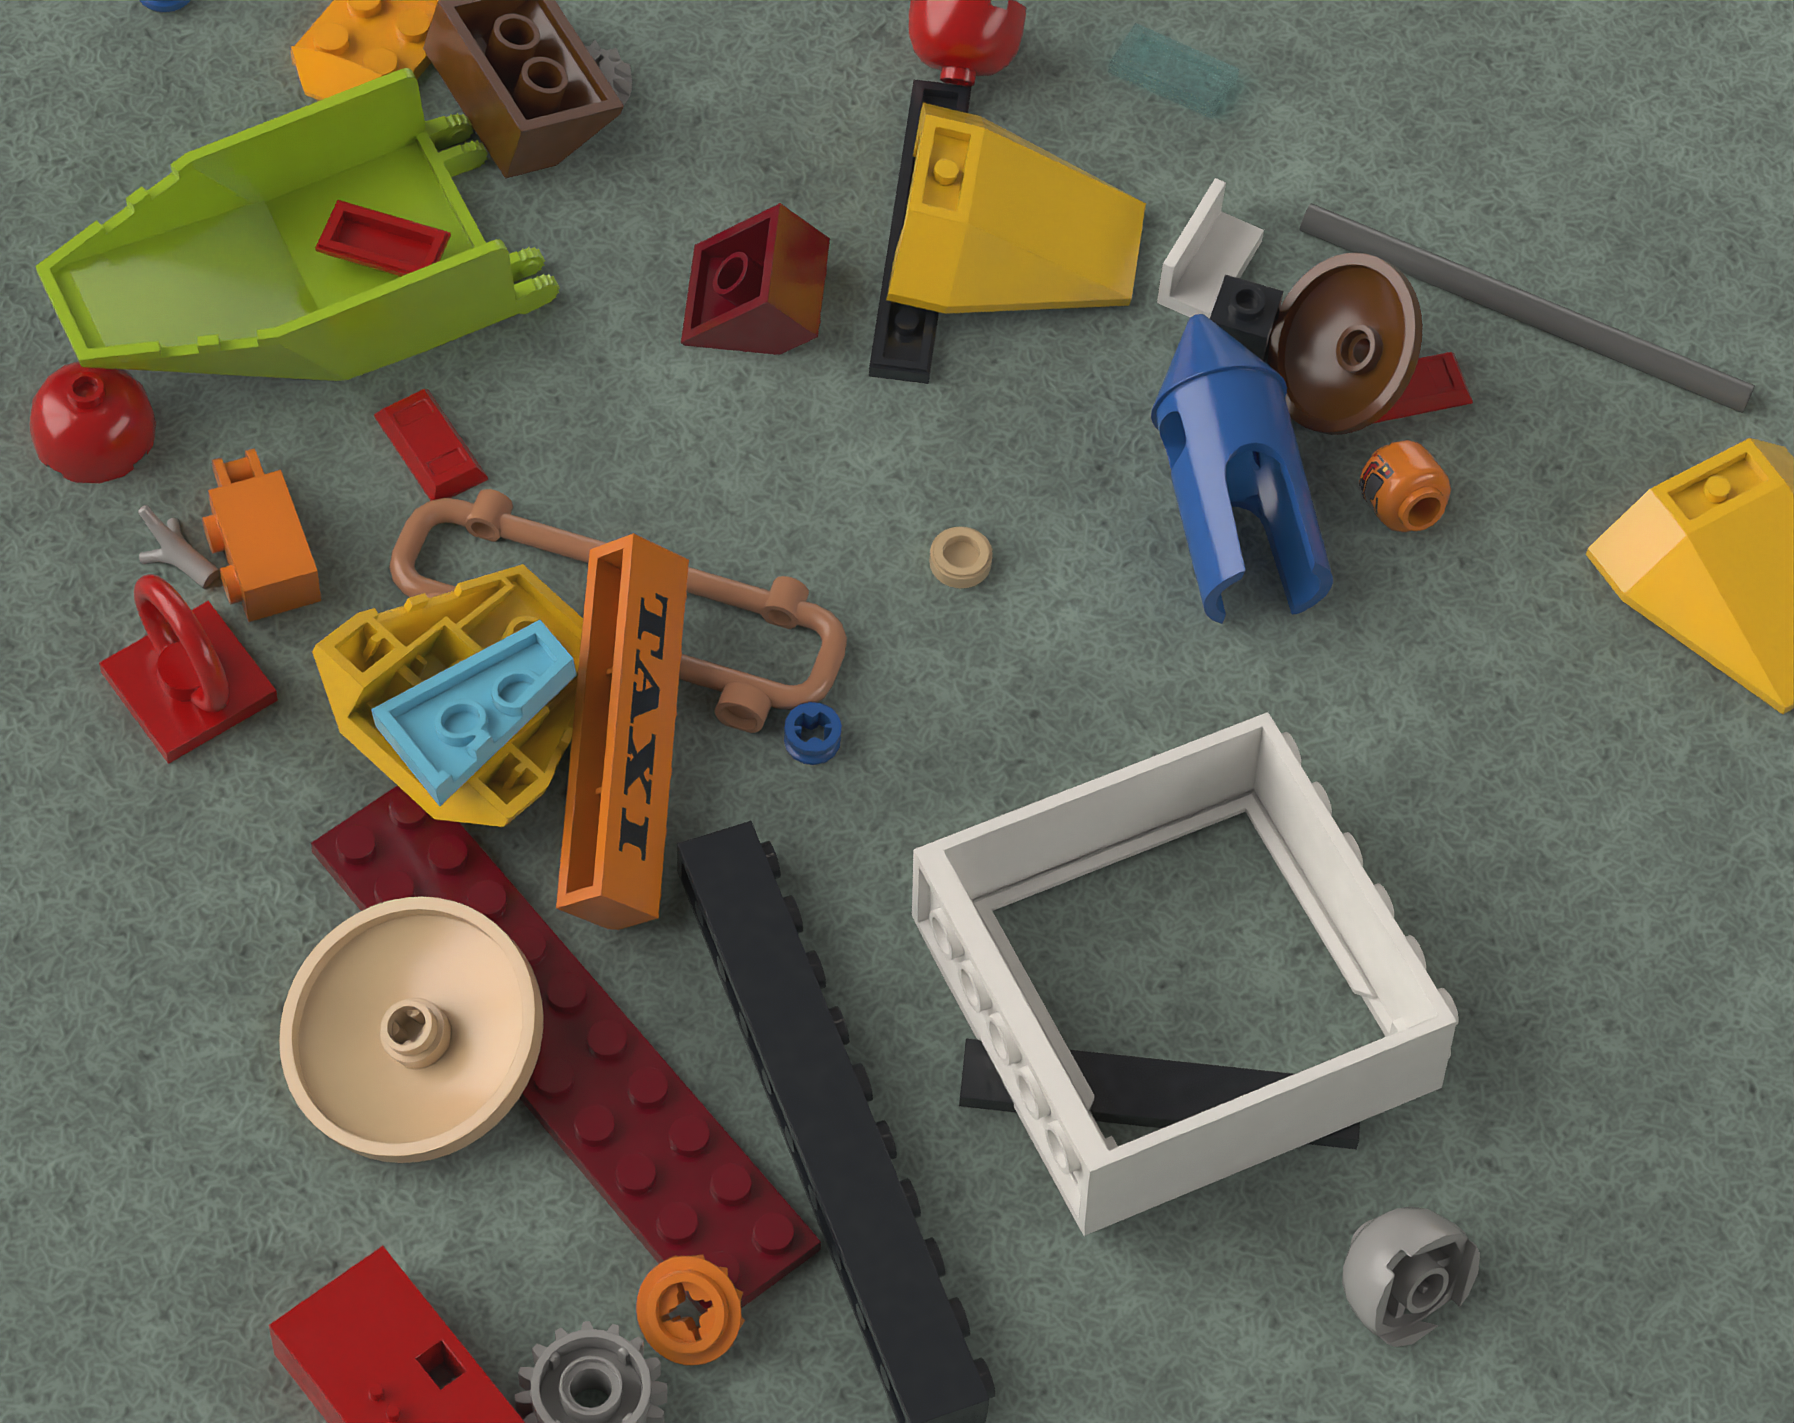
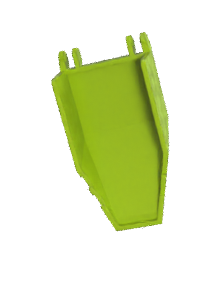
M409 68L399 69L185 153L170 164L172 172L149 190L141 186L125 198L127 203L125 208L102 225L96 220L35 266L81 367L327 381L352 379L426 352L517 314H527L557 298L556 295L560 289L554 276H550V274L537 275L534 279L530 278L514 285V281L531 276L542 270L541 268L545 266V259L540 250L535 247L522 248L519 252L515 251L509 254L502 240L495 239L487 243L485 242L451 177L485 164V160L488 159V153L483 143H479L478 140L475 142L471 140V142H465L463 145L459 144L438 153L437 150L453 146L471 138L470 135L474 133V128L464 114L459 115L458 113L455 115L450 114L448 117L442 116L425 121L418 81L413 71ZM337 200L451 232L450 240L439 262L402 277L319 253L315 250V247Z

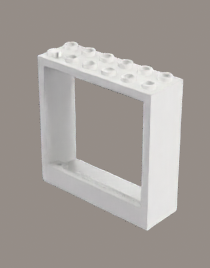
M1268 712L913 850L912 917L977 1040L982 1041L1014 1102V1108L1083 1236L1442 1088L1448 1059L1451 1056V1045L1455 1027L1459 1022L1455 1003L1444 988L1437 989L1426 971V961L1419 943L1413 936H1405L1394 919V908L1387 891L1379 883L1373 885L1362 867L1363 859L1356 840L1349 832L1342 833L1332 817L1331 804L1326 791L1320 783H1311L1301 767V756L1294 739L1288 732L1281 733ZM1246 812L1354 994L1362 996L1386 1037L1136 1140L1117 1146L1112 1136L1107 1138L1103 1136L1092 1116L1090 1109L1095 1096L993 911Z

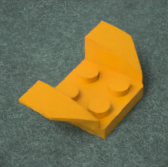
M333 0L296 45L291 46L292 64L297 68L305 95L317 100H323L403 68L411 69L416 79H418L431 63L423 47L439 0Z

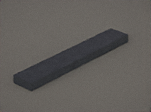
M913 80L870 358L869 377L929 384L939 312L886 299L895 251L906 216L916 157H913L922 105L926 103L969 113L971 86Z
M966 1038L959 1106L1016 1112L1014 1102L982 1041ZM1070 1050L1095 1096L1090 1112L1095 1121L1165 1128L1294 1075L1293 1073ZM1360 1122L1307 1144L1357 1150Z

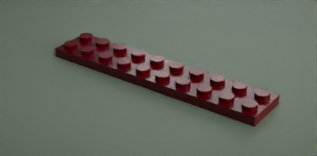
M397 785L311 842L314 856L361 911L386 901L407 897H434L451 900L482 913L496 923L517 944L533 969L539 986L543 1008V1034L540 1052L529 1082L519 1099L659 1264L673 1256L703 1255L705 1260L714 1265L728 1268L729 1279L736 1289L743 1292L740 1302L741 1308H743L821 1250L819 1238L459 822L434 819ZM684 1289L686 1297L701 1314L708 1311V1308L713 1305L711 1300L707 1302L704 1299L699 1301L693 1300L689 1291Z

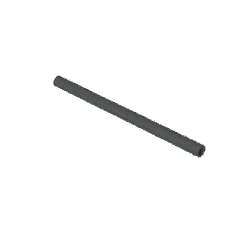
M1313 203L1309 205L1302 219L1300 231L1353 253H1365L1381 258L1397 267L1406 275L1738 412H1744L1755 385Z

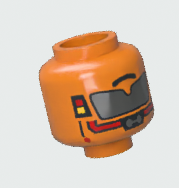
M1409 440L1393 442L1376 450L1362 469L1359 480L1362 497L1384 525L1398 532L1421 531L1433 526L1445 512L1451 493L1448 475L1431 453L1420 443Z

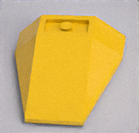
M923 103L913 157H916L906 216L895 251L886 300L945 314L1130 305L1146 203L981 116Z
M1748 438L1650 488L1588 547L1586 556L1624 603L1778 712L1785 714L1794 709V457L1784 446Z

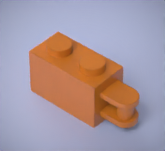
M255 448L245 450L246 457L226 463L223 462L222 458L212 460L218 487L208 490L212 515L202 517L204 531L212 554L224 551L229 565L220 568L221 579L230 605L242 602L248 622L321 601L318 571L282 471L278 470L264 474Z

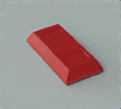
M337 200L315 250L334 258L402 277L439 262L450 240L451 232Z
M1454 352L1419 358L1412 378L1401 397L1386 414L1374 423L1472 404V397Z
M422 389L374 414L375 419L430 501L452 498L488 480V476L428 389Z

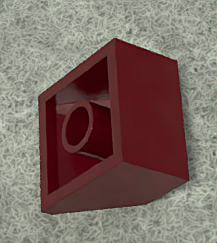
M779 203L695 244L681 344L693 347L781 355L817 338L821 323L820 317L827 274L830 238Z

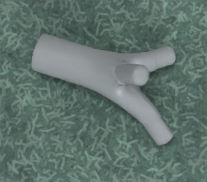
M144 505L138 510V514L145 521V524L161 546L160 549L141 552L139 560L142 564L156 562L172 564L182 570L203 589L219 576L220 570L185 540L180 531L178 519L170 518L166 526L148 505Z

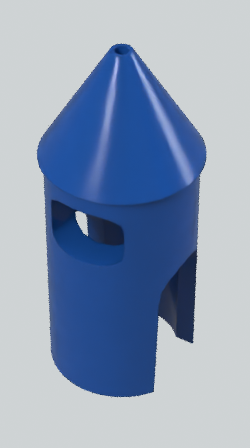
M1196 314L1190 317L1153 405L1151 419L1155 428L1160 432L1171 468V480L1204 611L1211 620L1222 624L1226 613L1221 593L1233 583L1241 580L1245 573V565L1232 507H1240L1251 511L1260 519L1270 544L1292 615L1302 613L1317 604L1328 594L1333 584V576L1285 399L1287 394L1286 382L1279 373L1206 315Z

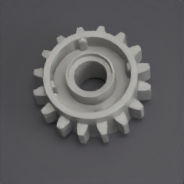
M586 1321L583 1322L581 1330L569 1334L562 1328L555 1330L556 1341L547 1348L540 1344H536L532 1348L534 1368L520 1367L519 1386L526 1391L515 1394V1406L518 1414L528 1415L523 1419L525 1423H665L664 1411L658 1406L667 1403V1383L655 1381L661 1376V1362L658 1357L644 1359V1340L638 1336L629 1342L619 1336L618 1325L612 1324L607 1331L593 1329L591 1322ZM588 1389L600 1390L609 1397L604 1404L594 1408L583 1407L574 1401V1398L580 1392Z

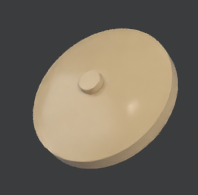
M407 897L386 901L356 913L339 924L316 945L297 972L288 991L280 1023L279 1044L283 1073L292 1096L305 1116L320 1131L344 1148L361 1156L383 1162L412 1163L436 1159L456 1152L481 1138L502 1120L521 1096L533 1073L540 1052L543 1034L542 999L533 969L523 952L496 923L482 913L455 901L434 897Z

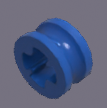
M816 702L800 704L792 709L785 720L784 744L787 752L793 759L803 764L817 765L833 758L839 750L841 742L842 724L838 714L831 707ZM818 725L824 727V741L816 737L810 738L807 742L801 740L802 726L809 730L815 729Z

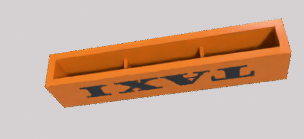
M634 533L592 548L589 551L556 909L612 930L624 929L659 918L689 559Z

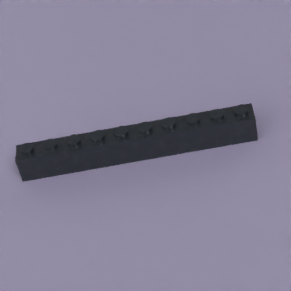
M752 821L677 843V873L897 1423H986L989 1400L995 1397V1387L991 1373L982 1357L973 1360L964 1338L970 1336V1327L965 1310L958 1297L948 1299L940 1280L941 1277L945 1276V1266L941 1252L933 1237L927 1239L922 1237L915 1218L921 1217L917 1194L908 1178L899 1181L891 1160L897 1158V1152L892 1133L885 1120L875 1122L867 1103L873 1101V1093L868 1075L861 1063L852 1065L844 1047V1045L850 1042L849 1033L842 1012L838 1006L828 1008L821 989L826 988V978L821 961L815 950L805 952L798 935L803 932V922L797 903L792 895L783 897L776 882V879L781 877V871L773 845L769 840L760 843Z

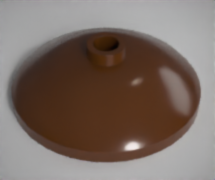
M1365 253L1336 255L1310 269L1299 279L1281 305L1278 319L1274 321L1268 349V365L1284 378L1287 385L1285 399L1290 418L1298 424L1322 434L1343 435L1353 433L1379 420L1393 407L1405 391L1419 359L1423 324L1417 295L1409 280L1397 267L1381 258Z

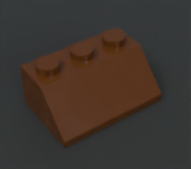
M439 0L437 2L423 49L465 116L471 122L472 127L505 179L557 166L622 113L624 105L555 0Z

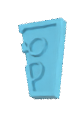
M538 620L372 708L376 728L440 807L576 676L574 660L544 623Z

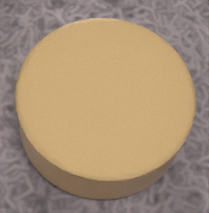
M968 527L946 529L937 535L932 542L929 559L931 571L940 582L954 588L976 586L990 572L992 547L988 539L975 529Z

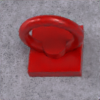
M147 574L137 580L134 587V600L148 635L99 662L102 675L169 764L278 701L277 691L209 601L191 610L181 595L165 579L154 574Z

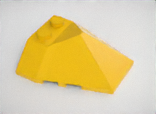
M524 564L458 583L454 591L428 598L423 593L410 597L404 606L378 613L375 608L359 612L318 642L312 651L339 732L436 820L505 827L545 793L572 739L583 618ZM541 620L573 657L576 676L439 807L376 728L371 709Z

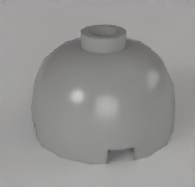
M1413 1206L1396 1208L1365 1222L1357 1229L1345 1257L1342 1285L1352 1311L1370 1332L1379 1336L1393 1347L1412 1345L1439 1326L1422 1322L1421 1320L1450 1300H1453L1460 1307L1468 1297L1478 1275L1480 1252L1477 1246L1468 1239L1466 1233L1445 1217L1425 1208ZM1404 1309H1408L1412 1314H1403Z

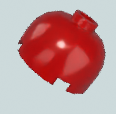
M911 0L909 9V38L914 53L925 65L941 71L940 81L947 84L974 86L976 76H991L1006 68L1018 53L1024 32L1026 7L1014 0H1008L1007 10L993 6L991 0Z
M79 361L70 363L48 376L33 398L30 433L38 458L44 465L47 466L48 464L53 470L62 473L63 478L75 483L100 484L123 477L134 469V464L142 459L146 451L148 455L154 445L156 421L148 395L143 385L125 369L81 367Z

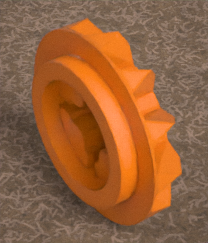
M703 1255L673 1256L654 1267L640 1286L636 1303L639 1327L650 1346L664 1358L683 1365L709 1363L734 1346L738 1332L745 1322L741 1315L740 1303L743 1292L736 1289L729 1279L728 1268L714 1265L705 1260ZM684 1289L689 1291L693 1300L699 1301L704 1299L705 1302L711 1300L713 1303L708 1308V1311L699 1316L700 1326H696L695 1321L690 1316L682 1318L680 1315L669 1317V1313L677 1309V1306L686 1300Z

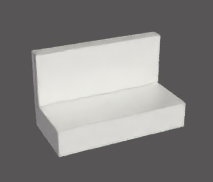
M1216 178L1165 259L1162 267L1157 303L1188 317L1204 314L1210 319L1225 274L1240 278L1263 238V229L1221 211L1226 182Z

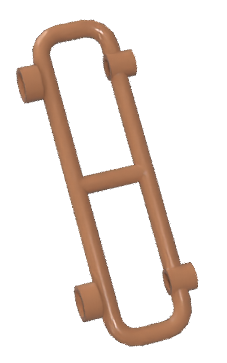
M484 489L479 492L474 504L464 500L442 498L428 501L415 509L406 521L393 548L389 568L394 584L408 597L425 593L428 598L454 591L456 586L426 578L420 575L414 566L429 531L434 526L446 522L464 526L471 535L494 542L501 537L586 563L589 562L590 549L606 544V542L511 515L513 503L506 495L496 490ZM688 567L687 593L762 614L766 622L783 628L792 629L799 625L812 629L822 639V645L810 676L806 681L798 685H785L682 654L679 672L680 680L722 692L715 708V715L721 723L742 731L756 733L763 728L771 707L792 710L800 704L808 702L818 703L825 698L835 682L844 659L847 637L842 623L831 611L817 604L806 602L809 590L802 582L792 577H777L769 591Z

